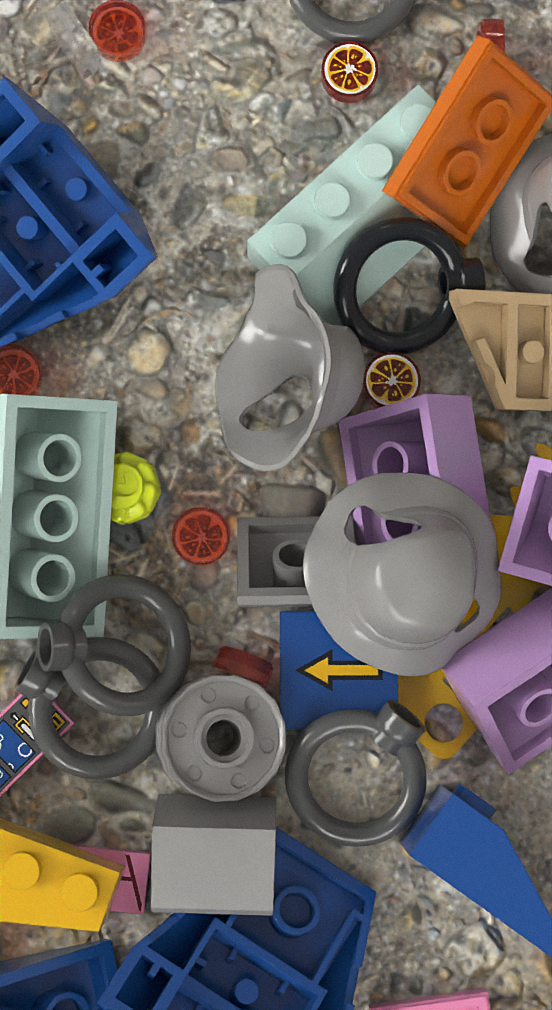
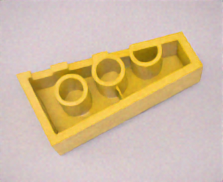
M0 818V922L99 932L108 919L110 908L126 866L73 847L72 845L74 844Z

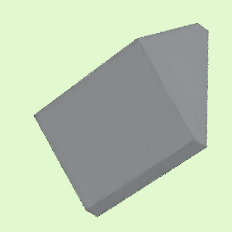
M320 516L237 518L238 608L313 607L304 582L303 558L307 541ZM351 516L348 521L346 534L348 540L355 543L353 516Z
M158 794L152 824L151 912L273 916L276 798L245 797L239 801L213 802L197 795Z

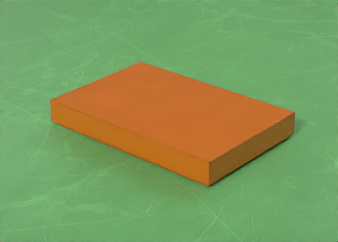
M477 35L385 184L382 192L418 218L441 228L452 238L456 245L465 249L552 110V94L495 43Z

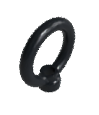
M412 217L390 218L373 224L362 231L344 251L337 265L333 283L335 308L342 325L349 327L364 347L383 354H410L434 344L449 331L457 320L449 302V291L455 289L485 290V272L479 258H463L452 238L435 224ZM395 241L417 242L431 250L441 264L438 272V289L441 301L434 313L424 323L411 330L403 332L382 330L366 319L358 305L356 289L360 271L367 259L382 246Z

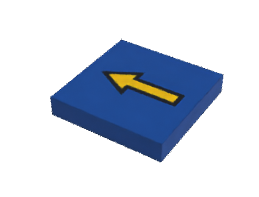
M280 611V713L285 722V730H304L305 727L319 717L337 710L365 709L378 713L388 700L398 702L397 674L372 667L346 652L332 639L315 611Z

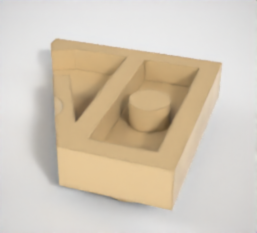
M471 289L449 291V302L495 409L552 412V294Z

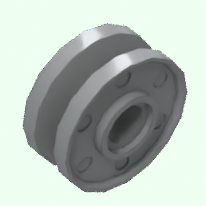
M204 675L181 685L177 692L164 703L155 725L156 752L165 773L183 790L213 802L239 801L260 791L277 773L286 750L285 722L276 701L259 684L236 675ZM224 720L232 728L233 741L226 751L214 754L208 747L206 735L209 728L215 722Z

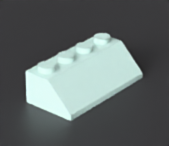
M419 85L413 88L247 240L248 259L259 270L269 265L283 264L295 272L308 302L325 323L335 326L342 325L335 308L333 283L337 265L348 245L362 231L380 221L397 217L418 218L382 192V189L436 103ZM405 240L386 244L376 250L367 259L358 277L356 293L359 307L366 303L419 254L425 246L417 242Z
M0 393V639L37 638L42 623L59 622L67 603L79 589L89 582L108 574L118 401ZM106 601L96 606L87 616L82 627L87 637H104Z

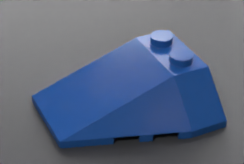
M3 77L0 80V349L117 297L158 258L142 216L72 131L7 77Z
M277 827L273 916L174 913L130 949L97 1004L104 1010H354V993L359 968L363 965L376 891Z

